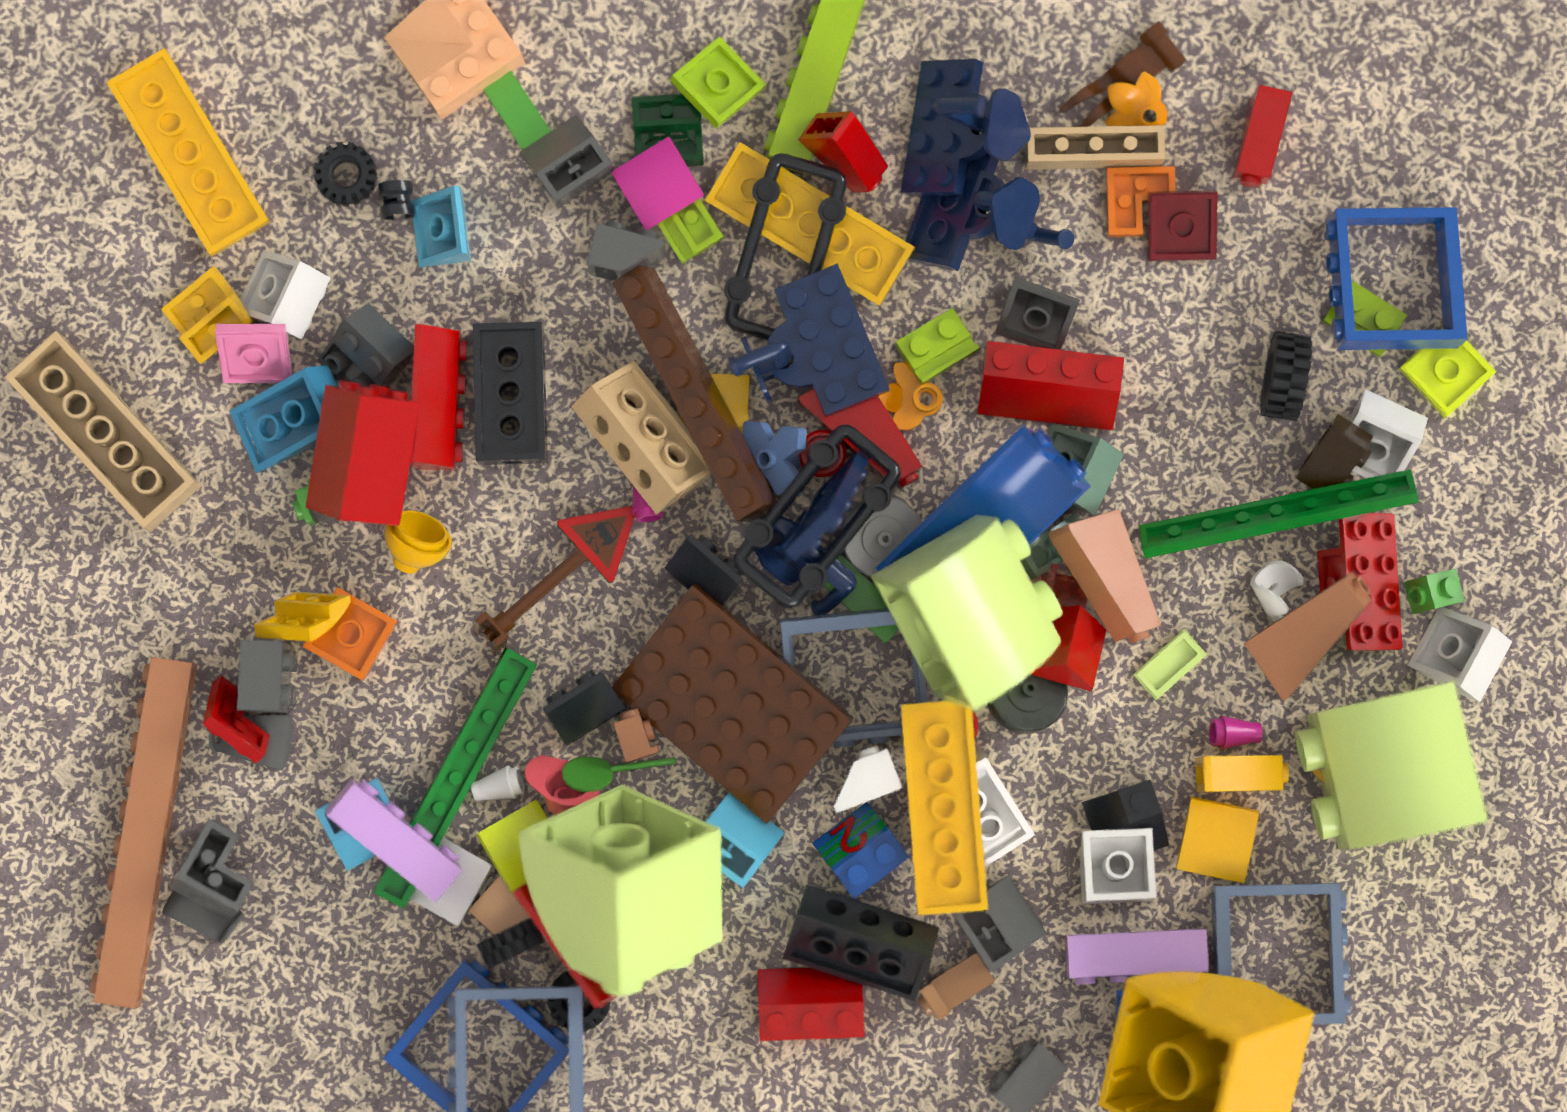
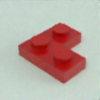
M221 675L212 683L202 725L210 733L219 736L234 747L239 754L257 763L266 754L270 735L243 716L244 711L237 710L238 687Z

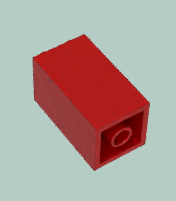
M340 380L339 386L325 385L305 508L341 521L400 526L420 402L407 399V392L392 390L390 387L370 384L369 387L360 386V383Z

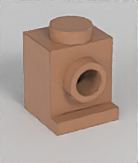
M638 708L619 714L620 721L613 724L626 763L660 753L658 745L652 747L649 741L655 739L649 719L642 721Z

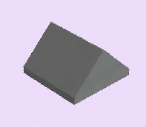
M1015 277L995 334L1029 346L1061 350L1080 299Z

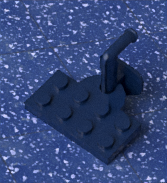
M978 59L921 61L900 193L909 196H963L968 162L979 160L987 153L1000 161H1009L1030 140V128L1020 98L1016 93L1005 88H997L992 92L990 99L979 94L984 62Z
M987 153L979 160L968 162L963 196L921 197L905 241L915 247L908 261L959 271L970 239H982L994 232L995 240L1011 250L1020 249L1026 239L1032 242L1059 246L1061 249H1069L1074 243V235L1068 229H1062L1061 231L1041 228L1033 223L1040 202L1038 188L1022 177H1016L1005 184L1002 179L994 175L999 160Z
M838 263L774 289L786 322L775 328L768 339L767 345L751 350L746 336L742 337L741 340L746 353L736 358L730 357L728 360L729 366L736 376H740L743 371L753 367L768 404L772 403V399L765 382L776 378L786 386L800 389L814 386L826 417L890 391Z
M860 449L817 490L810 505L795 522L781 516L772 528L773 538L770 543L765 547L754 550L762 567L782 584L787 586L794 585L798 581L800 570L807 563L811 564L818 561L826 551L820 545L822 541L820 536L826 530L832 533L844 520L843 514L852 504L850 499L860 489L858 484L868 474L865 467L870 457ZM837 559L827 570V581L834 588L821 600L812 601L811 609L814 615L829 613L856 587V576Z

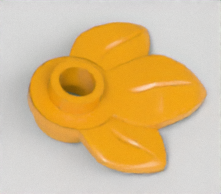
M1144 71L1137 79L1136 85L1124 82L1110 84L1108 86V97L1116 111L1106 119V126L1165 125L1168 111L1165 104L1161 101L1162 88L1158 80ZM1153 110L1157 116L1156 120H1146L1144 117L1145 111Z
M895 363L894 376L896 383L888 384L890 391L878 397L887 411L895 413L893 420L899 430H911L921 423L924 416H931L939 411L943 403V395L940 388L931 382L920 385L918 378L912 373L906 363ZM921 394H930L932 396V403L930 405L921 404L919 400Z

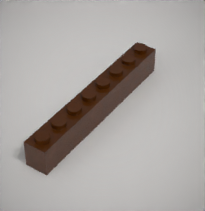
M642 265L637 266L612 282L735 520L750 523L765 515L776 502V498L761 469L758 467L750 448L656 269Z

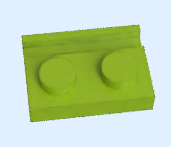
M700 198L658 223L682 264L724 239V236Z
M1351 280L1355 331L1399 330L1407 314ZM1331 306L1322 321L1330 327L1332 320L1335 319L1334 306ZM1385 350L1368 351L1380 358Z
M953 307L899 339L894 345L912 373L918 378L920 385L929 382L979 350V346L974 343L971 334Z

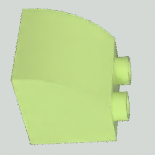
M975 515L871 575L934 696L971 710L978 709L1025 678L1042 664L1061 642L1052 624V621L1062 616L1060 604L1050 587L1043 580L1031 584L1020 563L1021 560L1030 555V548L1023 533L1011 519L1000 524L996 517Z
M1454 682L1308 714L1309 729L1295 732L1297 752L1303 770L1309 772L1321 769L1323 774V787L1326 796L1311 800L1312 815L1317 833L1321 840L1336 837L1339 850L1379 845L1488 822Z
M620 785L519 832L524 874L533 903L544 927L568 965L573 970L601 983V987L605 992L617 996L637 993L643 988L644 981L667 969H679L690 965L694 960V955L722 941L720 828L627 786Z

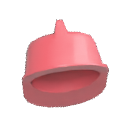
M541 755L533 758L526 765L524 774L530 786L544 796L546 806L552 814L557 815L599 795L600 790L580 792L573 790L565 784L562 779V769L569 761Z

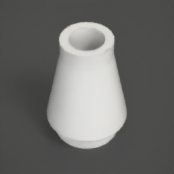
M508 765L478 781H474L471 785V790L476 802L517 799L519 794L525 793V784L520 769L518 767L511 768Z

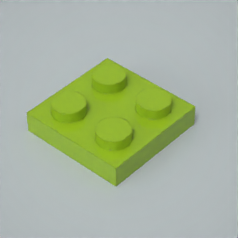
M720 36L674 73L670 79V82L716 130L761 93L766 86L763 80Z

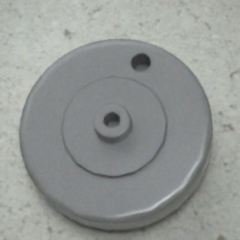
M891 497L889 506L883 511L874 512L843 552L847 560L858 571L871 577V575L878 572L876 567L922 522L912 507L900 499ZM862 501L855 505L848 513L843 522L842 529L862 506Z

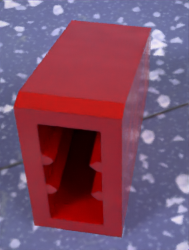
M1259 84L1251 96L1233 177L1240 179V184L1258 188L1260 183L1266 184L1271 178L1293 92Z
M852 111L817 113L798 139L821 163L840 170L845 175L846 187L852 193L871 192L876 189L882 182L883 173L888 168V164Z

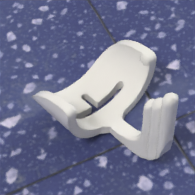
M1272 561L1254 574L1250 585L1265 613L1271 616L1273 622L1282 618V615L1287 614L1289 610L1286 603L1279 596L1295 587L1303 585L1305 579L1291 564L1284 561Z

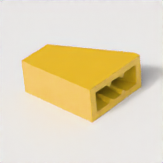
M1282 755L1203 756L1195 758L1196 792L1284 790L1283 783H1288L1289 781L1288 763H1283Z

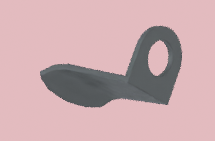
M290 715L245 716L270 735L266 754L257 764L282 770L289 758L293 734ZM209 732V746L212 751L253 762L248 757L239 754L234 747L219 737L216 742L215 735Z
M174 890L162 911L163 914L222 944L231 935L244 916V913L239 910L228 921Z

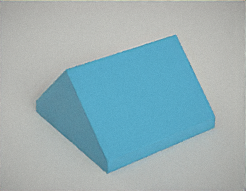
M451 186L412 200L411 203L415 208L413 224L419 268L471 261L464 196L460 187Z

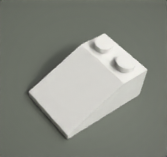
M974 742L984 865L986 867L1035 836L989 761L976 742Z

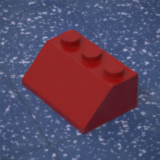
M810 967L757 969L760 1041L865 1038L862 984Z

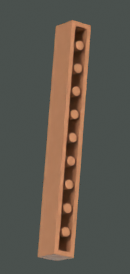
M151 657L150 664L146 663L143 669L142 684H146L145 696L139 699L136 710V717L141 719L139 732H134L131 740V752L135 753L133 766H128L125 775V786L129 787L127 801L123 800L120 806L119 821H123L121 835H117L115 838L113 855L118 856L116 869H111L107 884L108 890H112L110 904H105L103 908L102 924L106 925L104 939H99L96 948V959H100L98 973L93 974L90 984V993L94 994L93 1002L134 1009L141 1007L197 671V664Z

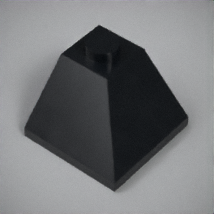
M1151 779L1081 802L1091 831L1152 828L1153 851L1169 846L1162 810Z

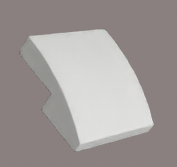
M443 837L438 847L441 848L445 844L460 857L457 863L462 868L461 873L436 903L418 888H415L410 899L454 925L460 926L493 865Z

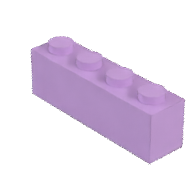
M351 778L325 809L327 817L436 903L461 873L462 868L457 863L460 857L445 844L439 848L431 842L430 839L433 835L419 823H416L413 827L403 819L406 813L396 804L390 801L385 805L376 798L379 791L363 779L358 783Z
M1203 928L1064 935L1066 974L1068 978H1075V984L1096 983V977L1109 976L1110 982L1115 983L1126 982L1130 975L1157 972L1209 971L1206 929Z

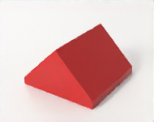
M1081 605L1061 608L1062 616L1052 621L1061 642L1053 653L1030 674L1092 692L1107 630Z

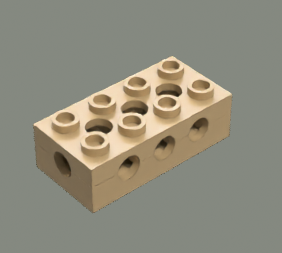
M635 361L630 362L591 385L571 406L656 515L696 490L712 475L687 426Z

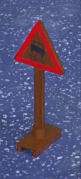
M632 506L557 521V527L576 546L577 550L507 611H501L494 618L484 611L474 620L472 632L476 636L482 633L490 643L493 642L491 653L495 657L506 647L507 633L515 627L514 623L585 561H589L608 583L614 582L636 516L632 514Z

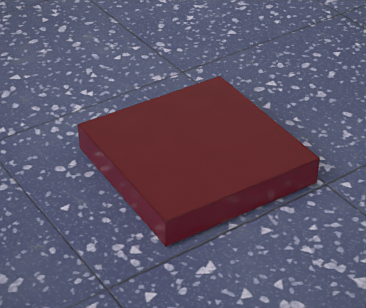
M1216 190L1148 192V261L1217 260L1218 192Z

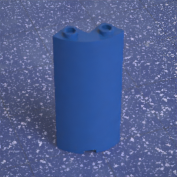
M1022 425L904 539L876 569L878 571L882 570L975 515L996 517L1000 524L1011 519L1019 527L1028 545H1030L1091 487L1084 478L1087 472L1076 460L1071 459L1068 461L1051 445L1052 441L1048 435L1040 428L1032 431Z

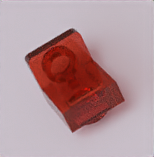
M1051 563L1049 575L1042 574L1041 580L1050 587L1060 607L1081 605L1086 610L1088 598L1075 578L1058 574V564Z

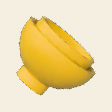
M402 511L400 526L385 525L384 528L386 546L394 557L392 560L393 565L404 573L413 574L419 568L430 567L442 561L452 546L451 536L444 525L434 517L420 511Z

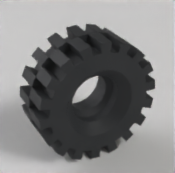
M1279 331L1273 333L1270 348H1268L1267 361L1265 362L1260 401L1261 416L1297 421L1300 417V412L1304 405L1303 400L1307 392L1309 370L1311 368V336Z

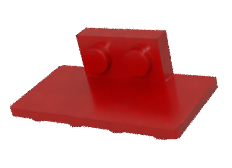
M1366 513L1339 519L1340 548L1317 551L1319 592H1322L1351 572L1354 573L1356 578L1361 577L1369 587V597L1372 601L1345 632L1346 649L1348 651L1401 650L1403 646L1394 514Z

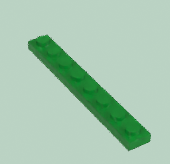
M1409 469L1138 525L1142 550L1146 559L1419 503L1412 470Z
M504 648L409 822L413 827L416 823H419L433 835L430 841L436 846H439L537 666L536 663L509 648ZM386 864L372 892L404 909L416 887Z

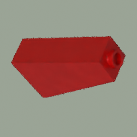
M814 388L798 397L800 407L826 430L833 431L837 426L843 424L851 425L893 458L901 470V476L897 483L901 488L908 486L919 478L916 472L921 470L922 465L878 396L829 417H826ZM843 439L845 447L853 454L859 450L848 439ZM871 458L869 459L867 466L883 479L887 471Z

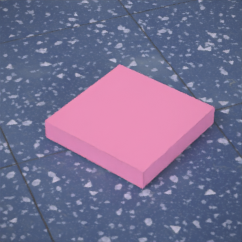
M216 324L215 335L223 383H279L292 375L286 324Z

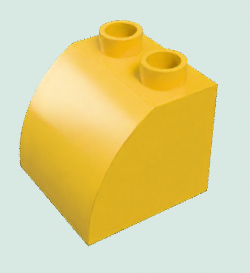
M1157 972L1128 978L1124 987L1098 1105L1110 1112H1290L1315 1012L1258 982L1231 976L1202 972Z

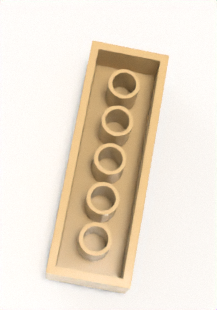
M57 331L51 334L4 377L143 529L152 532L201 487L200 483L95 369Z

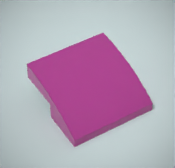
M670 137L665 138L611 171L645 230L652 228L704 196Z

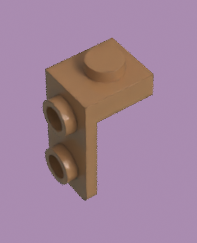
M974 953L921 986L919 991L922 996L917 1000L928 1017L934 1014L940 1020L950 1014L951 1009L993 984L994 978L979 955Z

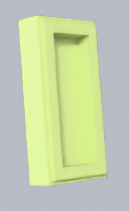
M1183 629L1138 669L1133 676L1156 701L1207 654L1187 631Z

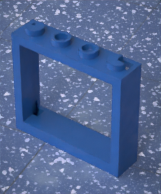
M1457 207L1344 208L1334 210L1328 220H1326L1324 238L1330 244V253L1327 254L1326 269L1328 273H1332L1333 286L1329 288V304L1334 306L1335 319L1331 323V332H1334V339H1337V350L1459 348L1468 338ZM1435 224L1443 330L1355 331L1347 225Z
M476 959L472 963L468 960H464L383 1058L446 1112H449V1103H456V1096L403 1052L465 976L479 988L509 987L503 981L497 985L489 979L488 976L491 971ZM515 999L495 1000L556 1051L507 1111L521 1112L569 1054V1037L559 1027L555 1026L551 1030L541 1021L545 1016L531 1004L524 1008ZM467 1106V1112H474Z

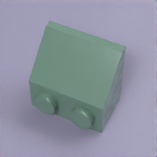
M1052 423L1047 433L1052 441L1051 445L1068 461L1071 459L1076 460L1087 472L1084 478L1091 485L1070 507L1095 516L1124 454L1102 438Z

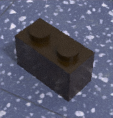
M1337 414L1303 462L1296 479L1311 489L1351 482L1354 478V475L1351 474L1354 467L1357 465L1362 468L1372 453L1368 446L1373 436Z

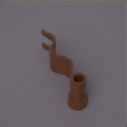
M1159 21L1139 37L1142 41L1140 46L1121 58L1096 81L1077 92L1059 109L1064 113L1086 99L1107 91L1108 86L1113 83L1124 82L1136 85L1137 79L1144 71L1154 77L1166 68L1172 73L1181 67L1187 59L1167 36L1169 31ZM1107 96L1078 127H1090L1106 113L1113 110L1114 108L1109 101V97Z

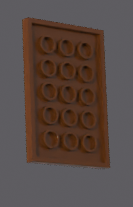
M697 584L691 586L612 686L620 699L632 709L638 708L641 717L645 720L649 719L650 724L766 824L771 821L854 719V717Z

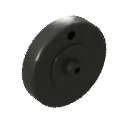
M1028 674L1014 686L986 703L993 718L1006 729L1020 734H1033L1047 729L1059 719L1067 704L1068 688L1066 684Z

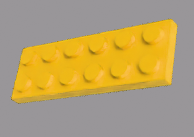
M165 48L106 82L211 257L270 223Z
M739 142L705 201L749 227L757 202L753 197V186L756 181L764 177L769 159ZM781 167L777 182L781 187V194L778 200L769 206L761 235L810 264L822 224L818 208L820 203L828 198L829 195ZM846 206L847 210L844 219L835 225L823 269L838 263L847 287L881 306L915 247Z
M949 701L901 704L918 915L988 910L972 710Z

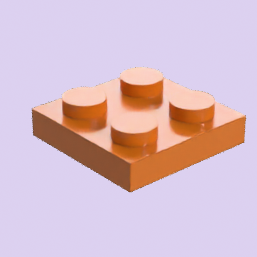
M337 587L333 594L350 595L351 602L340 619L327 632L311 642L305 641L303 647L364 681L398 621Z

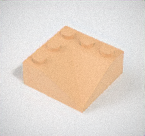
M425 0L384 37L441 120L484 92V88L508 72H513L525 64L522 53L485 0Z

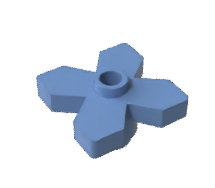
M745 421L743 423L742 435L767 483L769 484L770 482L776 495H781L797 476L798 470L802 466L799 461V453L805 450L807 430L801 427L782 426L774 435L769 423Z

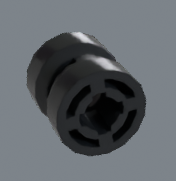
M390 180L378 184L379 195L383 198V205L380 208L381 219L394 220L395 214H405V219L415 217V208L410 202V196L413 193L412 181Z

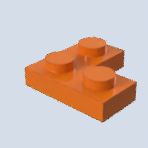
M1175 166L1106 168L1108 237H1142V203H1148V192L1176 191Z

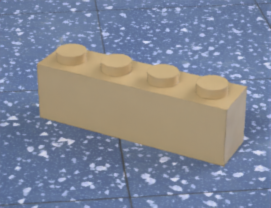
M1164 125L1030 128V140L1024 145L1025 170L1160 167L1165 161Z

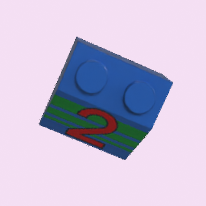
M868 802L812 843L853 899L857 898L910 858Z

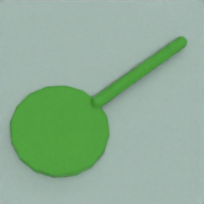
M577 757L565 764L562 769V779L573 790L595 792L603 790L610 785L614 772L676 764L677 759L672 757L611 766L609 762L599 757Z

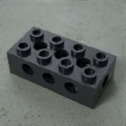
M542 321L473 324L476 462L479 465L548 463L545 333ZM507 353L518 355V361L511 367L501 365V359ZM507 387H517L519 394L513 401L502 399V393ZM515 420L520 423L519 431L516 434L510 436L503 434V426L506 422Z
M806 884L782 959L915 1002L931 962L940 927Z

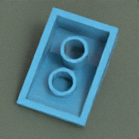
M328 365L304 368L229 411L256 473L315 448L325 385L337 386Z

